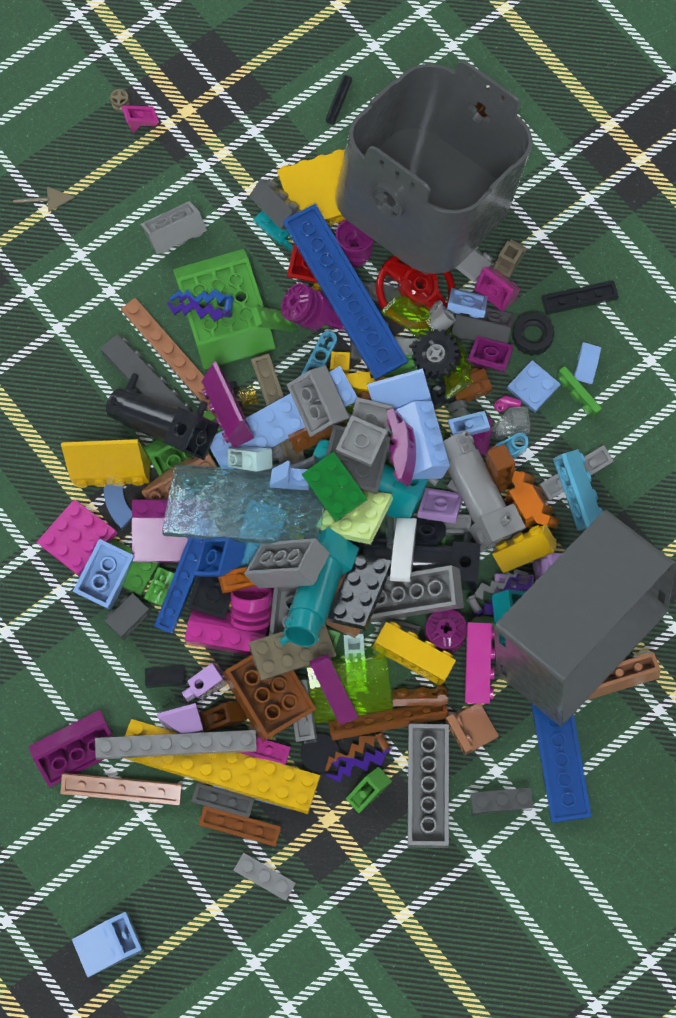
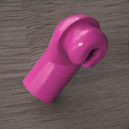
M504 396L495 402L494 408L497 412H503L509 407L519 409L522 400Z

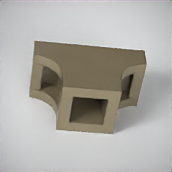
M512 239L510 242L507 241L498 256L494 269L500 271L507 279H510L526 253L527 248Z

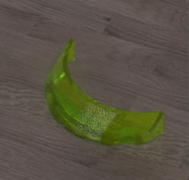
M406 296L395 297L381 311L383 315L401 324L419 340H421L419 336L422 334L425 337L427 335L426 332L429 330L431 333H434V329L430 324V311L425 307L414 305L411 299ZM448 328V329L446 330V333H447V334H449V333L452 334V332H451V331L449 330V328ZM456 338L455 340L461 349L462 359H459L461 364L460 367L456 366V373L452 371L449 378L443 376L446 384L445 398L447 400L469 387L472 383L470 378L472 366L466 362L465 357L467 354Z

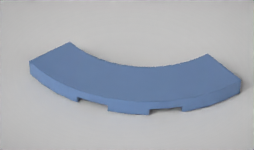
M106 485L104 487L106 506L115 523L123 530L132 520V511L126 504L123 486Z

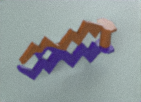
M384 734L359 736V745L352 744L349 755L346 756L336 752L335 759L329 756L325 769L326 772L331 764L338 767L340 760L347 763L345 768L339 767L338 776L326 774V777L340 783L343 774L350 778L353 766H357L367 771L370 761L381 766L386 754L392 751ZM375 740L378 741L383 750L381 753L375 749V756L365 752L363 762L354 758L355 751L363 754L365 743L374 747Z

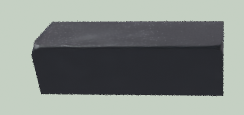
M184 665L145 669L146 688L186 684Z

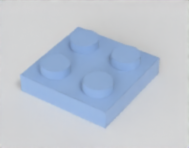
M451 288L447 309L456 314L464 313L469 314L473 318H484L488 296Z
M532 360L507 386V389L536 413L561 384Z

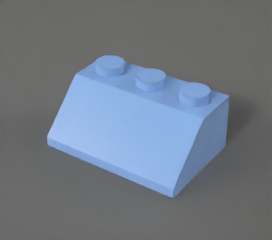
M423 368L367 384L372 401L394 406L395 410L414 401H432Z

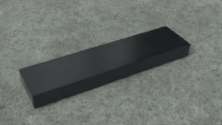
M614 281L543 295L541 297L546 315L615 301L619 298Z

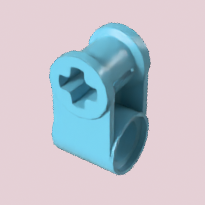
M517 433L495 446L505 444L512 458L515 459L526 452L528 437L523 433ZM521 440L525 445L517 447L515 442Z

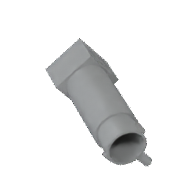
M464 431L443 441L450 464L448 472L474 522L469 530L475 542L481 544L480 552L495 547L498 542L502 540L508 541L516 534L521 533L526 527L515 505L506 506L479 450L473 444L474 440L470 433Z

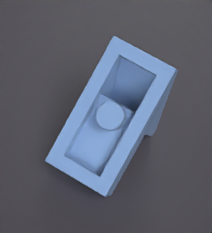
M485 411L448 420L452 436L464 431H468L470 436L490 431Z
M286 461L272 469L270 488L309 490V485L301 475L308 469L291 468L290 461Z

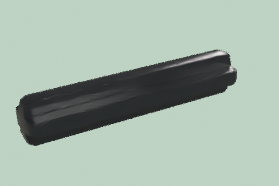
M344 75L341 79L326 116L328 124L334 125L352 83L350 76Z

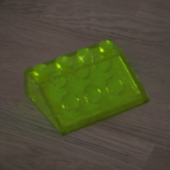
M385 653L332 661L358 716L393 709ZM307 666L311 699L316 707V710L313 711L315 723L337 720L311 666Z

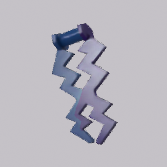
M213 289L209 295L203 291L194 298L189 290L184 294L179 290L170 297V301L179 298L181 304L174 308L170 302H167L174 316L181 310L184 316H186L194 309L200 319L210 314L213 321L216 322L222 317L231 318L234 297L223 295ZM215 297L219 304L225 300V307L222 312L219 307L214 311L210 303ZM188 298L190 303L185 306L183 301ZM204 299L207 304H210L202 310L199 303Z

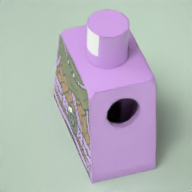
M211 663L187 681L190 687L182 692L188 702L195 697L203 700L228 685L222 675L223 670L221 667Z

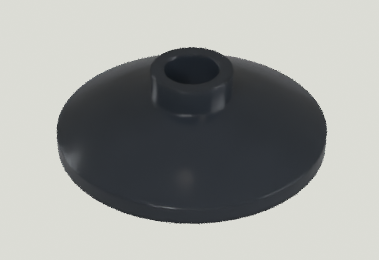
M415 518L417 519L415 543L434 545L444 539L446 526L442 521Z

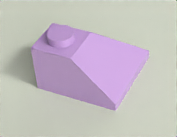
M196 703L157 714L160 723L179 734L204 733Z

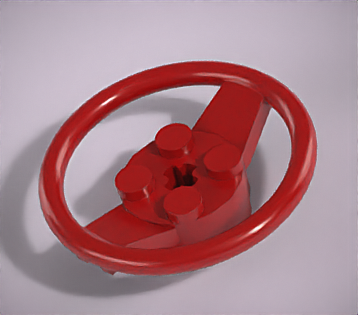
M395 255L392 256L381 267L376 280V294L381 308L391 320L409 329L431 328V320L424 322L409 321L397 315L390 308L384 296V279L387 274L400 285L398 291L406 302L415 307L424 305L430 311L434 303L439 300L447 308L451 288L455 289V283L450 271L442 273L448 286V300L446 303L439 291L436 274L418 271L398 262L400 259ZM420 283L422 285L421 289H419L416 286V284Z

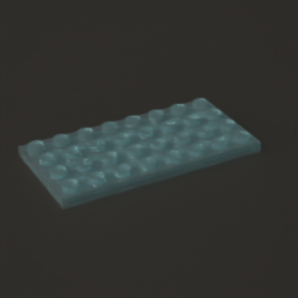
M175 465L162 534L163 536L211 540L215 538H231L237 542L263 544L316 538L319 541L324 506L310 486L309 490L270 488L272 472Z

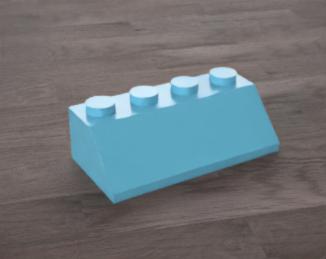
M577 449L553 458L575 525L577 530L580 531L587 529L603 510L601 507H598L596 501L598 500L597 493L592 489L590 473L584 467L585 458Z

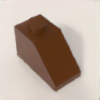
M225 702L200 713L204 732L232 727L247 721V716L239 702Z

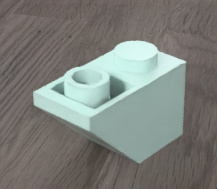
M262 447L228 448V467L256 472L272 468V449Z

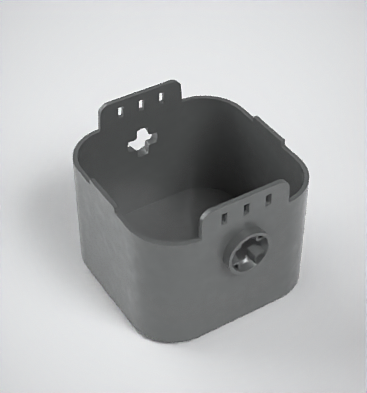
M461 61L456 71L437 64H421L408 69L397 80H393L375 96L351 124L335 193L338 210L351 224L410 267L430 274L445 273L453 270L505 219L510 210L532 148L530 129L517 116L520 106L519 99L466 61ZM478 102L486 107L485 113L488 117L483 118L477 112L475 106Z

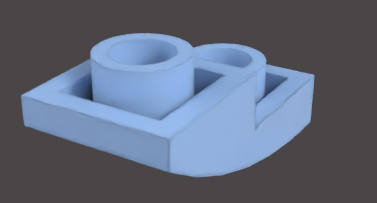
M582 342L574 377L578 381L589 384L593 383L601 347Z

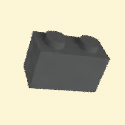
M133 593L130 596H125L120 602L121 605L106 615V624L123 641L151 614L150 610Z

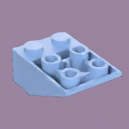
M127 912L117 915L72 939L87 977L95 975L144 951Z

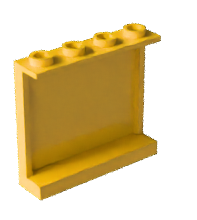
M336 150L331 154L319 155L315 159L308 161L302 160L291 166L285 165L277 170L278 180L281 182L283 191L289 195L288 198L296 202L300 206L299 209L301 211L316 204L328 226L346 220L338 210L335 201V193L345 150Z

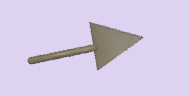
M47 187L48 197L13 200V203L48 201V212L75 197Z

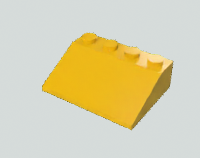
M138 439L61 443L68 474L74 486L79 488H85L90 485L105 487L106 485L124 486L125 484L141 486L144 483H150L151 462Z

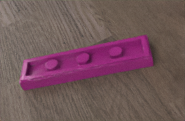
M326 654L309 661L339 724L357 719L358 713L329 655Z

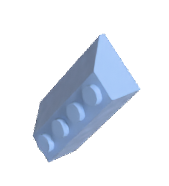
M414 401L396 409L402 415L403 421L413 428L415 435L416 463L412 479L443 478L450 464L432 401Z

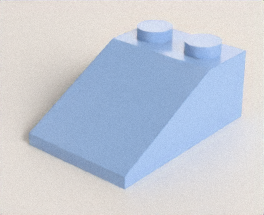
M99 539L73 592L112 610L122 590L134 555Z

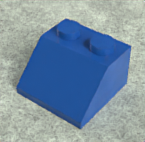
M204 538L194 576H224L242 564L246 545L231 538Z

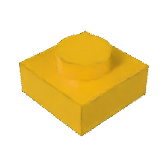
M331 351L330 371L340 366L343 372L349 373L350 352Z

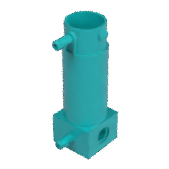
M322 438L319 441L312 457L315 456L318 461L326 457L330 438L328 440ZM384 464L378 492L392 494L393 497L386 515L395 519L412 518L429 479H412L411 484L405 486L402 482L396 480L394 476L395 468Z
M329 527L312 537L316 538L330 554L314 585L297 587L289 609L288 618L284 622L286 626L284 629L285 636L279 640L281 645L292 642L298 646L310 647L320 640L319 634L325 625L341 576L352 570L359 548Z

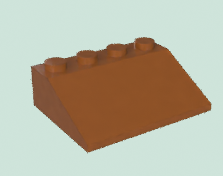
M251 655L222 673L262 743L316 710L294 671L260 681Z

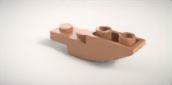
M209 451L205 460L189 457L152 481L142 490V494L146 500H167L184 491L185 486L218 470V466Z

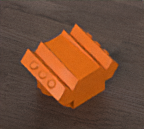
M514 471L512 482L515 487L507 491L506 502L508 506L511 504L515 505L526 528L535 524H546L548 527L557 529L560 519L551 516L553 507H550L541 488L533 485L535 477L522 471Z

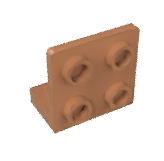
M480 703L467 708L455 716L451 714L445 719L464 756L498 738V733Z

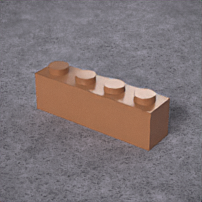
M654 652L621 662L587 700L659 679L661 669Z

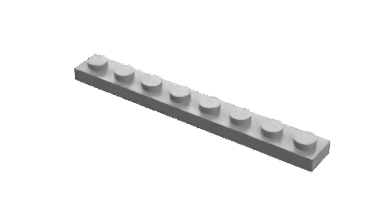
M256 730L95 738L96 760L256 752Z

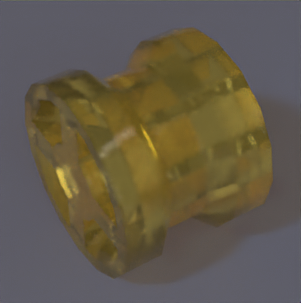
M249 386L246 390H238L244 408L252 403L258 404L253 386Z

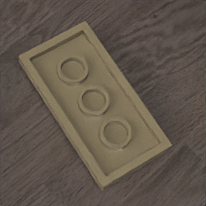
M326 625L320 631V640L310 647L298 646L292 642L281 645L279 640L285 636L284 631L248 643L260 681L310 666L309 661L326 654L329 655L330 659L336 657Z

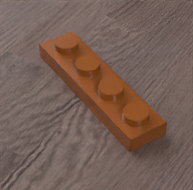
M208 806L203 807L198 824L201 827L276 847L281 831L280 826Z

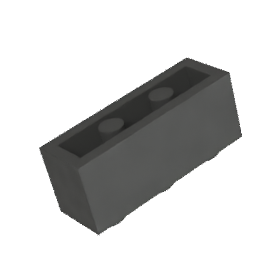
M260 178L249 197L280 229L286 230L283 220L300 212V206L296 202L291 201L288 198L289 195L285 191L280 190L274 180Z
M531 788L470 793L471 816L531 811L533 809Z

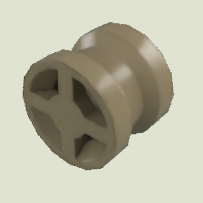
M116 89L111 93L110 100L113 109L123 112L122 106L130 105L127 92L123 89Z

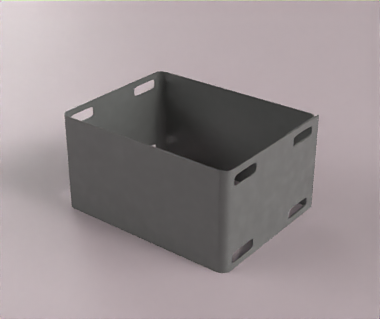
M604 510L496 623L494 627L496 674L562 727L665 616L669 609L676 562L609 511ZM659 590L665 593L664 604L658 600ZM499 633L506 639V648L500 644Z

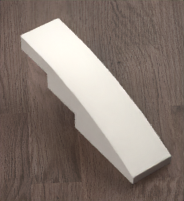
M397 518L390 581L410 582L414 560L413 553L417 519Z

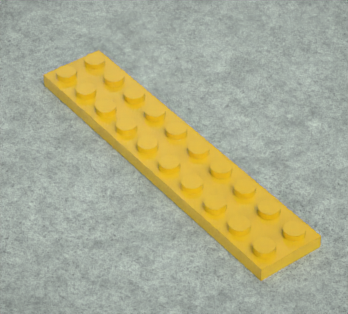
M131 719L125 737L179 733ZM241 753L123 758L305 814L309 813L320 780V775Z

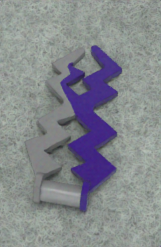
M514 569V574L506 573L505 583L492 581L490 587L481 583L475 594L466 601L472 607L476 617L483 614L494 616L492 596L490 605L484 603V609H481L476 598L483 600L484 591L495 594L496 588L503 591L508 589L527 591L531 587L532 576L529 577L527 585L518 583L520 582L519 575L528 576V573ZM511 580L518 581L516 588L510 586Z

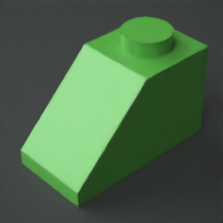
M378 767L359 783L346 800L360 813L392 781Z

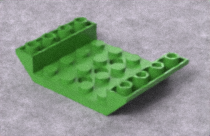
M244 249L173 269L177 285L182 294L189 290L195 298L203 291L209 295L215 289L223 295L234 297L231 318L222 317L214 322L210 314H207L204 318L200 319L194 309L187 314L204 371L208 370L214 362L222 366L276 350L271 329L257 327L251 311L256 306H264ZM244 294L246 299L240 302L236 300V296ZM216 297L210 302L214 311L218 307L221 312L224 310V307L218 305ZM187 298L183 301V303L186 306L190 303V301ZM203 299L199 305L201 307L204 304L209 305L210 303L207 304Z

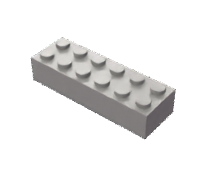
M451 565L415 571L411 573L410 582L390 581V576H388L369 623L464 608L460 569Z
M409 724L407 847L448 848L449 724Z

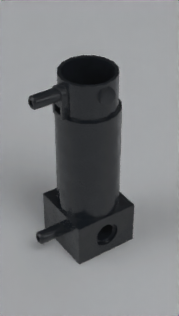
M132 373L125 389L118 388L111 393L106 404V412L111 419L119 421L130 429L162 441L180 451L205 460L219 427V424L203 417L208 405L207 402L202 400L195 414L183 408H176L143 395L141 392L134 390L139 375Z
M464 532L463 542L453 541V547L415 543L412 572L452 565L460 569L462 590L476 591L481 544L471 543L470 532ZM376 538L367 548L364 547L363 555L392 561L394 541Z

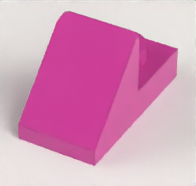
M122 106L127 124L133 133L140 126H156L159 123L154 107Z

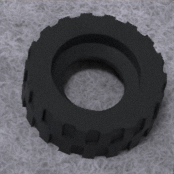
M538 312L523 314L514 324L512 332L514 345L525 355L533 356L545 353L551 347L555 334L552 321L547 316ZM527 327H539L542 330V338L538 342H529L524 336V331Z

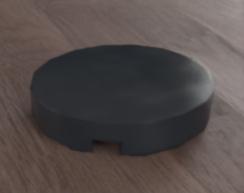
M319 733L317 734V739L306 740L303 743L300 755L302 763L308 770L321 774L335 768L331 764L329 770L325 771L329 756L335 759L336 752L340 753L337 742L335 740L332 741L329 735Z

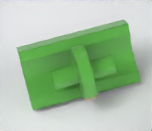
M158 567L144 599L162 607L175 573Z

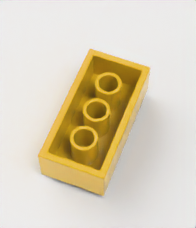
M386 622L372 649L429 681L442 685L456 661L453 659V655L444 650L440 652L429 641L422 642L413 632L408 631L406 633L400 629L401 626L394 622Z

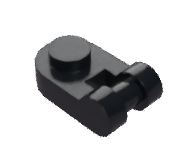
M443 382L429 390L434 410H437L446 403L449 404L455 401L454 393L450 391L451 385L449 382Z

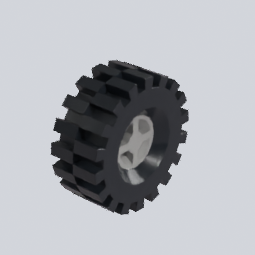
M434 329V333H431L430 330L427 331L425 337L421 334L419 336L421 340H416L414 343L416 347H412L414 354L412 359L418 370L423 368L425 378L427 379L430 377L436 381V378L444 380L443 376L451 377L450 373L452 371L456 373V366L460 367L461 362L459 359H462L461 349L455 338L444 330L440 333L438 329Z

